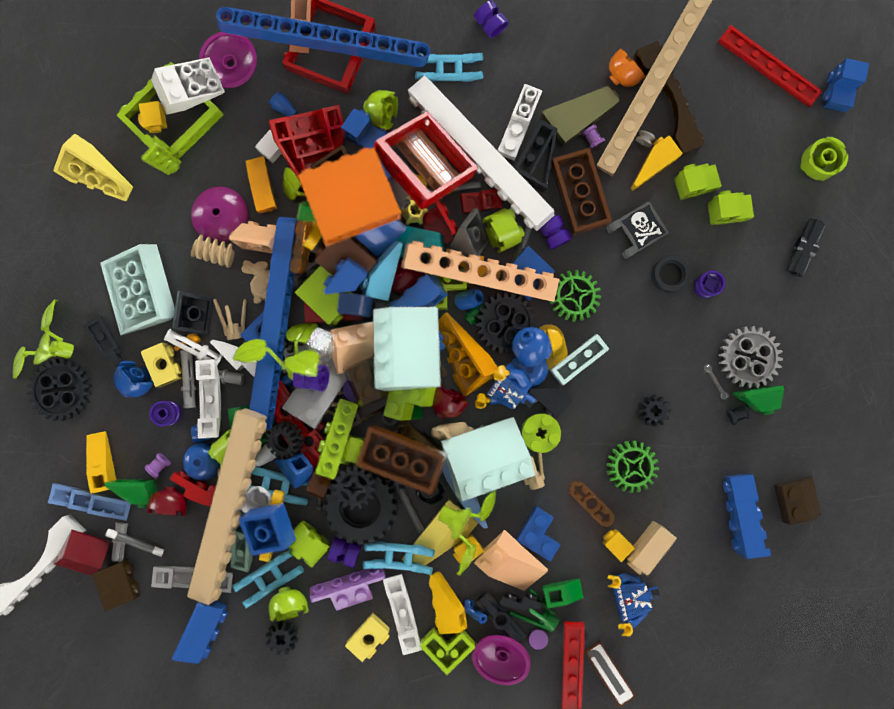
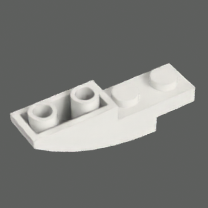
M524 84L498 148V152L503 157L515 161L542 90Z

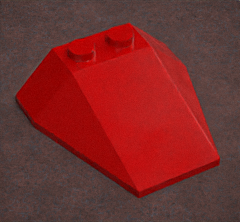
M339 105L268 121L274 142L297 177L302 171L312 168L311 165L343 145L344 134L341 126L344 122Z

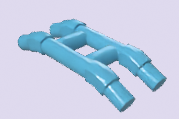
M417 53V55L424 57L423 54ZM430 54L427 63H436V73L416 71L415 79L420 80L424 75L431 82H469L483 79L482 71L462 73V62L473 63L475 61H482L483 54ZM443 63H455V73H443Z
M255 466L252 474L264 477L261 487L270 492L271 498L274 491L269 490L271 479L282 481L281 491H285L284 502L307 505L308 498L287 494L290 482L283 473Z
M384 541L364 544L365 551L386 550L385 560L373 559L372 561H363V569H397L431 575L433 572L432 567L421 563H412V556L414 553L433 557L435 554L434 549L416 544H396ZM393 551L405 552L404 562L392 561Z
M291 549L278 555L232 585L233 590L237 592L252 581H255L260 589L242 602L246 609L304 572L302 566H298L284 575L279 570L278 565L293 556ZM271 570L276 580L266 585L261 576Z

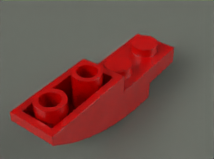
M183 470L172 474L170 480L186 489L183 494L184 497L203 505H212L217 486L216 483L208 488L207 483L200 480L195 481Z

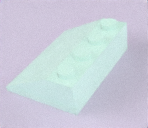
M139 244L100 263L120 335L174 319L175 308L157 244Z
M390 307L373 309L375 389L395 391L441 387L438 308Z
M514 417L441 441L443 451L449 453L446 461L456 496L462 501L535 476L530 454Z

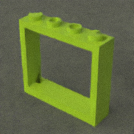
M170 62L168 65H164L163 67H165V66H170V65H174V64H173L172 62ZM151 79L143 90L138 91L128 104L121 107L117 114L140 139L145 135L129 119L140 110L139 104L147 103L157 93ZM210 100L204 102L209 109L168 150L178 159L223 116V113Z

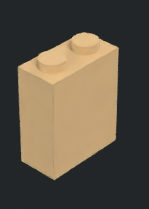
M652 521L633 545L635 549L626 557L629 560L627 564L638 574L641 575L643 572L648 576L677 538L664 527Z

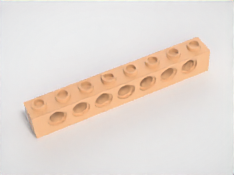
M412 241V244H406L401 264L402 268L542 300L555 301L559 279L553 278L554 274L542 272V275L536 274L535 269L524 267L523 271L517 269L518 265L506 263V266L498 265L499 261L487 259V262L480 260V256L469 254V257L461 256L462 252L454 250L446 253L442 252V247L431 245V249L423 247L424 243ZM424 252L429 256L426 264L420 261V255ZM442 257L448 260L445 268L439 265V260ZM462 261L466 263V270L464 272H460L458 269V265ZM483 266L485 269V273L483 276L480 277L477 273L478 267ZM499 270L503 272V278L500 281L496 278V273ZM519 274L522 280L519 285H516L514 279ZM535 279H538L540 282V285L537 289L533 287V281Z

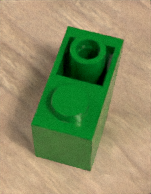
M580 578L541 585L547 608L568 605L583 598Z

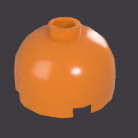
M622 48L612 56L609 62V71L612 74L609 78L616 86L620 83L624 87H632L641 82L646 76L637 64L627 57L628 54Z

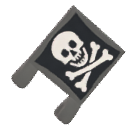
M650 201L606 227L608 233H612L621 227L631 242L632 247L622 253L624 259L631 257L669 233Z

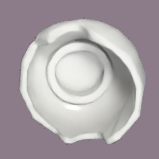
M261 486L250 487L246 491V503L242 511L246 513L253 508L270 506L272 499L270 492Z

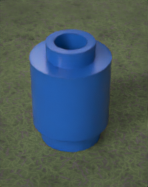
M472 288L457 292L454 301L458 309L463 311L479 307L484 301V296L481 290Z

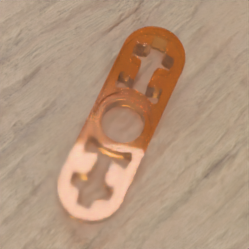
M574 481L570 484L569 493L601 526L608 527L613 524L615 519L613 512L583 482ZM582 485L581 491L585 495L587 494V492H589L590 494L585 496L583 501L581 502L580 499H582L583 497L579 493L574 494V486L579 487ZM590 498H594L597 501L594 509H589L586 506V502ZM599 509L604 514L609 513V521L606 522L604 520L601 522L602 516L599 513H596V515H594L593 513L597 512Z

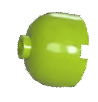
M375 91L364 102L363 109L370 116L371 124L376 128L389 130L394 124L390 122L392 116L395 118L397 116L398 98L393 95L395 94L393 91Z
M290 587L280 588L278 590L279 593L275 594L269 602L271 621H274L275 618L277 621L288 620L298 617L297 612L303 611V614L309 611L306 598L302 592L290 590Z

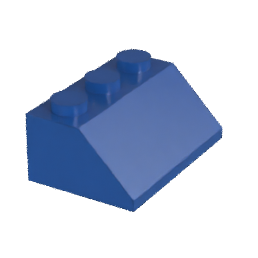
M218 600L209 605L199 602L194 609L172 660L199 664L203 659H207L212 649L209 647L210 643L216 640L220 632L217 628L227 617L228 612H226L228 605Z

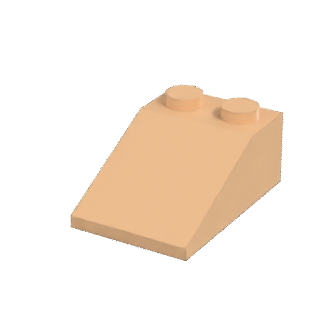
M248 221V224L241 223L230 235L229 240L242 249L272 254L276 225L267 224V227L259 226L260 223Z
M505 530L484 548V552L474 562L489 577L523 591L548 571L543 564Z

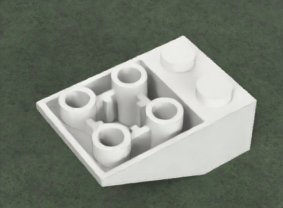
M210 57L155 68L151 79L166 115L185 111L225 92Z

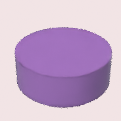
M536 628L529 633L528 640L534 649H543L548 643V636L544 630Z

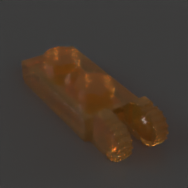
M298 220L295 226L294 258L290 261V270L294 274L303 275L307 270L310 249L303 246L312 229V221Z

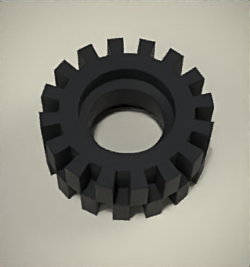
M283 421L276 424L266 434L268 437L266 442H269L267 447L272 448L270 452L272 454L275 452V457L277 458L281 456V459H288L303 448L304 441L301 439L304 436L299 434L302 431L301 429L297 430V425H292L291 421ZM281 434L288 439L289 446L282 441Z

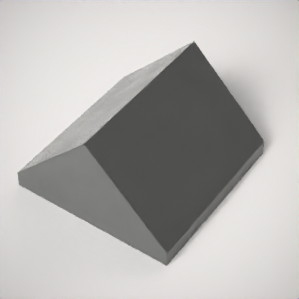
M474 208L450 245L452 249L462 252V255L469 257V254L480 256L490 241L478 208Z

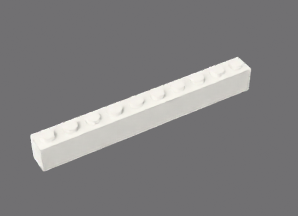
M425 75L408 90L411 104L415 108L418 106L422 110V114L428 111L437 120L438 124L478 167L476 172L478 174L482 173L486 177L484 179L491 188L494 186L498 190L497 194L499 197L511 204L510 207L515 214L518 215L520 213L523 216L524 223L530 229L533 227L538 231L554 216V209Z

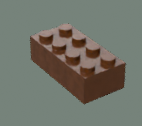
M590 148L553 158L551 168L572 236L608 226L612 222V218Z
M373 425L368 429L356 466L432 494L437 487L449 453Z

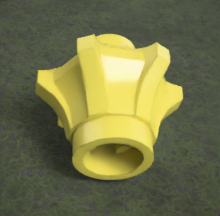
M411 200L410 205L400 210L406 220V225L410 223H419L421 225L423 223L422 218L425 213H428V209L421 210ZM410 209H414V210H415V214H414V215L412 214V211H411Z

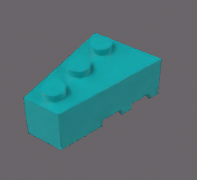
M406 226V230L397 239V241L403 243L399 259L403 258L406 244H412V241L424 243L423 247L431 249V245L442 247V252H446L444 235L438 232ZM424 252L420 255V258L429 256Z

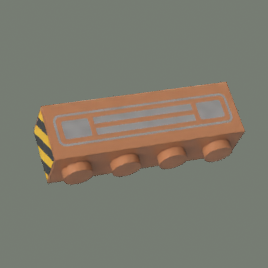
M422 129L395 145L433 191L460 175L448 163L447 158L436 149L435 144L425 136Z

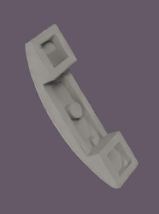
M153 567L151 587L190 588L195 567ZM226 571L227 574L220 589H222V592L231 593L233 572Z

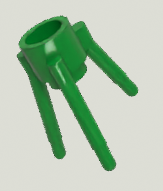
M533 589L529 590L530 593L539 596ZM544 601L542 606L547 613L539 614L533 609H529L531 614L539 618V622L509 611L510 615L538 626L542 630L547 629L550 632L559 623V619L555 617L556 612L547 608Z

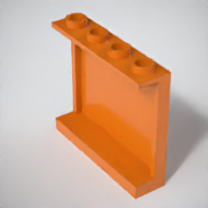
M374 148L361 149L357 154L351 156L344 155L338 161L325 162L316 169L309 168L298 175L325 246L401 219L400 209Z

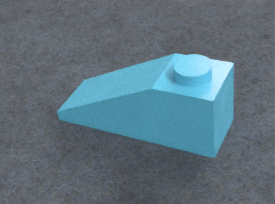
M396 240L377 259V263L360 283L361 292L365 296L388 301L403 243Z

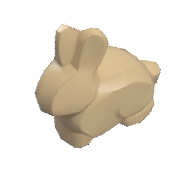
M245 260L241 270L244 273L254 275L250 283L251 292L254 296L253 302L259 304L266 300L270 264L265 261L253 264Z
M466 422L448 423L432 428L431 435L433 438L446 440L474 429L468 427Z

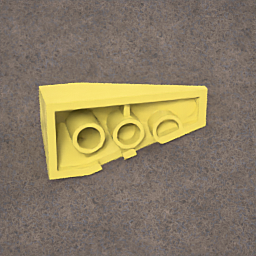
M74 134L62 145L53 170L54 172L72 183L77 184L80 182L86 184L89 189L97 188L103 190L106 195L123 201L128 200L133 186L92 144Z
M448 498L413 543V545L426 546V548L434 549V556L429 557L413 553L412 563L416 562L427 565L462 541L459 537L456 540L452 539V530L448 528L449 525L438 520L444 506L455 511L457 509L463 511L451 499ZM470 517L461 534L467 538L478 522L473 517Z

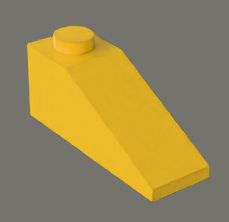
M670 135L665 139L660 137L653 143L654 147L650 150L631 186L632 191L676 161L683 154Z

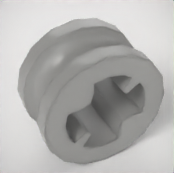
M640 130V136L636 138V142L642 146L651 147V141H654L655 136L648 131Z

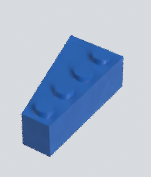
M745 473L725 476L723 488L728 497L726 508L730 512L729 528L733 532V539L731 540L733 550L747 559L771 556L770 549H765L764 539H767L766 531L760 525V521L763 519L762 512L755 503L759 501L754 475Z

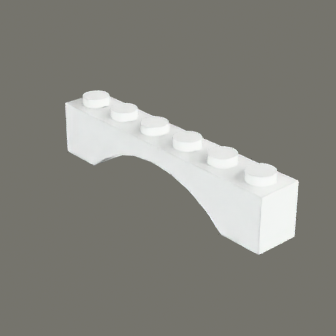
M71 514L63 516L49 530L45 551L39 562L28 574L17 581L0 584V616L9 614L15 608L13 605L16 601L20 602L28 595L27 590L31 586L33 588L42 580L41 576L44 573H49L56 566L54 561L71 529L81 533L86 531Z

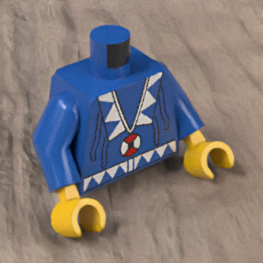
M511 362L506 368L501 365L498 367V370L494 371L496 382L487 393L488 397L483 393L478 394L475 406L482 409L488 403L489 405L500 404L515 409L519 402L530 408L536 400L527 393L532 386V382L527 378L523 370H518Z
M622 573L616 576L608 575L607 578L612 580L611 585H608V587L613 589L619 618L622 622H625V624H619L618 628L625 629L624 633L621 634L622 636H631L633 629L652 610L650 600L660 598L658 587L647 588L643 580L629 573Z

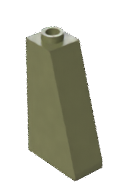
M607 86L546 109L542 112L540 118L557 128L556 139L564 147L584 130L616 108L620 102L619 96L615 90H611Z

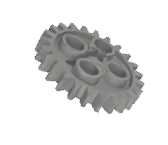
M746 326L742 327V332L740 329H736L735 334H728L731 340H723L726 346L720 347L724 353L718 354V356L723 357L724 360L720 361L719 364H725L721 371H728L729 373L726 375V378L733 377L732 383L739 381V387H743L745 383L746 388H751L752 384L754 388H759L760 384L762 386L767 385L766 380L773 381L771 375H778L775 369L782 368L781 365L777 364L778 361L783 360V358L778 357V354L783 351L776 349L780 343H773L776 337L769 338L770 332L762 333L763 328L756 330L755 326H751L748 330ZM743 340H745L748 344V348L746 350H744L741 346ZM761 347H764L766 350L765 356H762L759 352ZM735 351H738L744 355L751 354V357L765 360L766 364L758 360H751V358L747 356L735 354ZM737 358H739L742 362V366L740 368L736 367L735 361ZM755 365H758L760 368L759 374H755L753 370Z

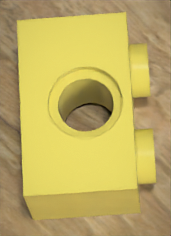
M159 343L141 351L155 387H163L182 379L181 367L178 363H175L173 358L175 353L170 345ZM165 359L167 366L162 370L160 362Z
M372 613L348 639L345 647L363 662L366 657L370 659L377 651L375 647L379 643L384 644L389 638L390 628ZM370 634L374 637V641L367 642L364 636Z

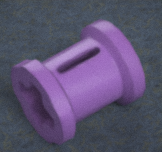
M596 124L581 133L591 145V150L605 142V139L601 138L598 133Z
M157 453L156 458L144 467L151 476L158 478L159 473L166 466L169 467L171 462L163 454Z

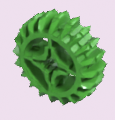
M578 270L574 271V276H572L571 271H567V278L564 274L560 275L562 281L559 280L555 301H550V304H557L553 311L561 310L558 313L559 317L565 313V320L572 316V322H575L578 316L579 320L583 321V314L589 318L591 317L589 311L592 313L596 312L593 306L598 307L600 303L595 301V299H601V295H596V292H599L601 289H594L598 282L594 281L591 283V275L586 279L584 278L586 272L583 271L579 276ZM574 281L581 282L587 289H579ZM568 282L569 293L560 297L562 286ZM573 291H575L578 294H582L577 298V301H575L571 297L568 298L573 294ZM590 295L589 304L582 310V298ZM562 302L572 303L576 311L567 309Z
M633 440L630 446V443L625 441V448L618 444L619 451L611 450L615 456L608 455V459L612 460V463H606V466L612 467V469L608 470L607 474H614L610 477V481L617 480L615 482L616 487L622 484V491H625L628 487V491L633 493L635 487V490L639 493L641 492L640 486L646 490L648 489L647 482L651 485L654 483L650 478H657L658 475L654 474L653 471L659 470V467L654 466L659 461L658 459H652L656 454L655 452L648 454L651 448L649 446L644 448V443L640 442L637 446V442ZM629 451L640 452L633 459L624 456ZM643 458H645L647 463L646 473L641 468V464L644 461ZM619 460H621V462L624 465V469L621 472V476L618 472ZM627 462L636 463L634 466H636L637 471L629 470L631 467H629ZM634 474L641 477L636 482L625 481L627 477L630 478Z

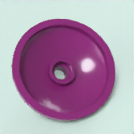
M218 32L209 37L203 44L199 59L210 57L223 88H235L246 83L254 74L257 65V54L250 40L245 36ZM230 62H234L233 66H228Z
M212 187L205 190L196 198L191 211L192 223L197 233L203 235L204 239L210 237V242L217 239L218 243L222 241L225 243L230 242V235L241 223L247 224L249 217L245 200L236 191L227 187ZM219 209L220 213L218 215H214V211Z
M493 635L481 639L476 644L472 654L473 664L479 674L485 679L499 685H514L527 677L531 666L530 657L526 649L517 641L506 636Z

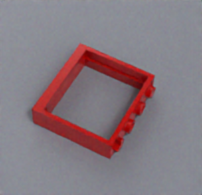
M311 0L310 22H312L318 9L362 26L363 32L374 33L376 28L374 18L328 0ZM360 43L361 46H368L365 43ZM290 47L288 52L284 53L282 62L285 69L289 72L349 94L363 57L351 56L341 82L295 65L299 52H289Z
M428 111L376 140L373 147L385 169L421 210L472 179L478 168ZM421 129L461 173L432 193L427 190L391 149L392 146Z

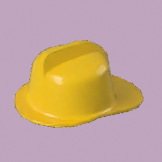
M550 324L539 327V329L547 334L552 344V352L546 360L548 369L553 368L568 356L562 331L557 326Z

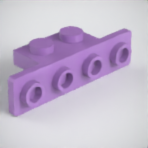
M384 568L364 569L310 587L311 602H316L330 597L336 611L373 599V594L369 584L384 580L386 578Z

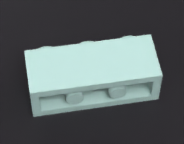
M596 334L549 371L560 385H564L607 352L609 348L600 336Z

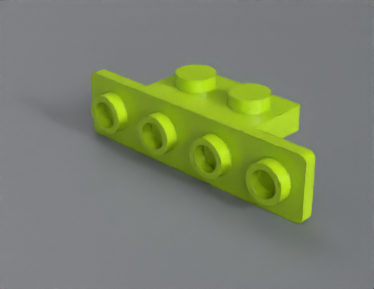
M147 134L141 139L150 148L142 156L141 159L168 175L175 173L179 169V164L182 161L168 151L170 147L156 136L152 138Z
M344 399L339 400L331 422L326 423L324 433L327 434L325 441L321 440L318 447V452L321 453L316 474L330 479L336 477L358 404Z

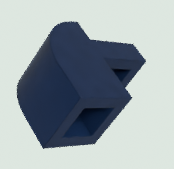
M339 293L337 313L352 315L357 318L371 317L373 298L364 295Z

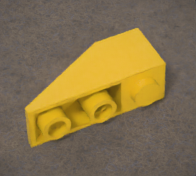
M106 431L87 435V479L91 494L109 490L105 487V482L116 480Z
M440 571L430 575L429 586L432 589V605L436 613L435 624L439 634L461 633L468 628L463 605Z

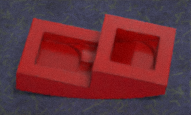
M482 190L476 193L461 194L462 214L471 213L474 208H478L479 212L501 209L502 201L497 194L498 190Z

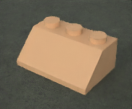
M374 321L331 329L326 339L337 374L344 373L343 369L374 356Z

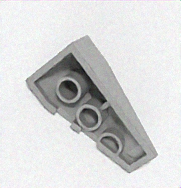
M333 360L325 365L330 373L329 384L325 391L297 388L282 407V409L314 429L317 428L347 381L344 373L337 374Z

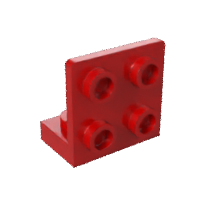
M439 200L434 202L435 207L424 214L422 225L425 230L444 235L445 245L453 241L458 228L453 219L449 220V212L444 202L440 204Z

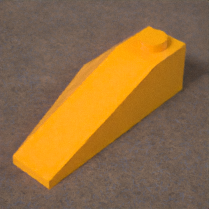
M444 313L438 320V329L444 337L442 342L449 355L447 357L448 363L452 364L455 373L452 374L454 381L462 394L467 396L490 382L494 378V371L498 370V367L491 356L448 313Z

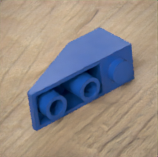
M423 275L417 280L418 283L406 289L403 296L393 301L389 308L434 307L448 293L436 276Z

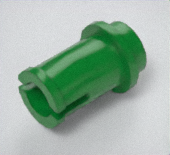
M483 303L479 307L472 308L468 313H465L464 319L470 325L477 322L478 318L475 315H481L478 308L484 309Z

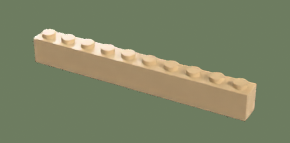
M689 0L597 163L596 168L613 176L712 0Z
M246 408L236 411L187 596L206 605L218 600L221 595L222 589L220 587L227 574L225 569L231 559L230 550L236 540L235 532L240 524V513L246 503V491L251 485L250 476L256 466V454L261 448L260 439L267 425L265 422L267 416Z

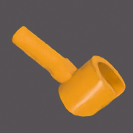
M195 333L186 336V338L197 344L201 341V338ZM175 346V347H174V350H175V351L181 349V348L178 347V346Z

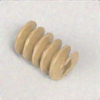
M200 235L195 240L191 250V257L196 256L197 259L203 258L205 261L211 260L213 264L218 262L220 266L225 264L227 268L231 267L235 257V251L232 250L231 243L225 248L224 241L219 246L217 239L213 243H210V237L203 241V235Z

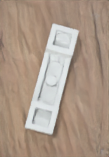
M215 359L195 361L196 380H199L200 419H197L198 438L219 437L221 391L217 363Z
M400 574L385 578L383 582L393 612L402 653L406 655L421 651L419 633L403 576Z

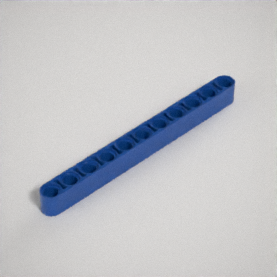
M222 7L216 13L219 30L233 35L415 67L425 66L431 52L430 47L426 43L230 7ZM223 19H230V21H228V22H224V21H222V20H223ZM248 22V23H250V24H249V25H243L242 23ZM263 26H269L270 28L264 29V28H262V27H263ZM287 29L289 32H283L282 30ZM302 33H308L309 35L304 36ZM326 36L329 39H322L321 37ZM340 40H347L348 42L343 43ZM360 43H365L368 46H361ZM383 46L386 50H382L379 47ZM398 50H404L405 53H400ZM417 53L423 54L424 57L417 55Z
M279 217L277 220L260 340L266 341V347H269L281 361L283 360L300 243V228H302L300 220L289 217ZM266 352V355L256 362L250 403L251 411L267 416L265 421L267 430L272 427L274 422L281 374V365L269 352Z

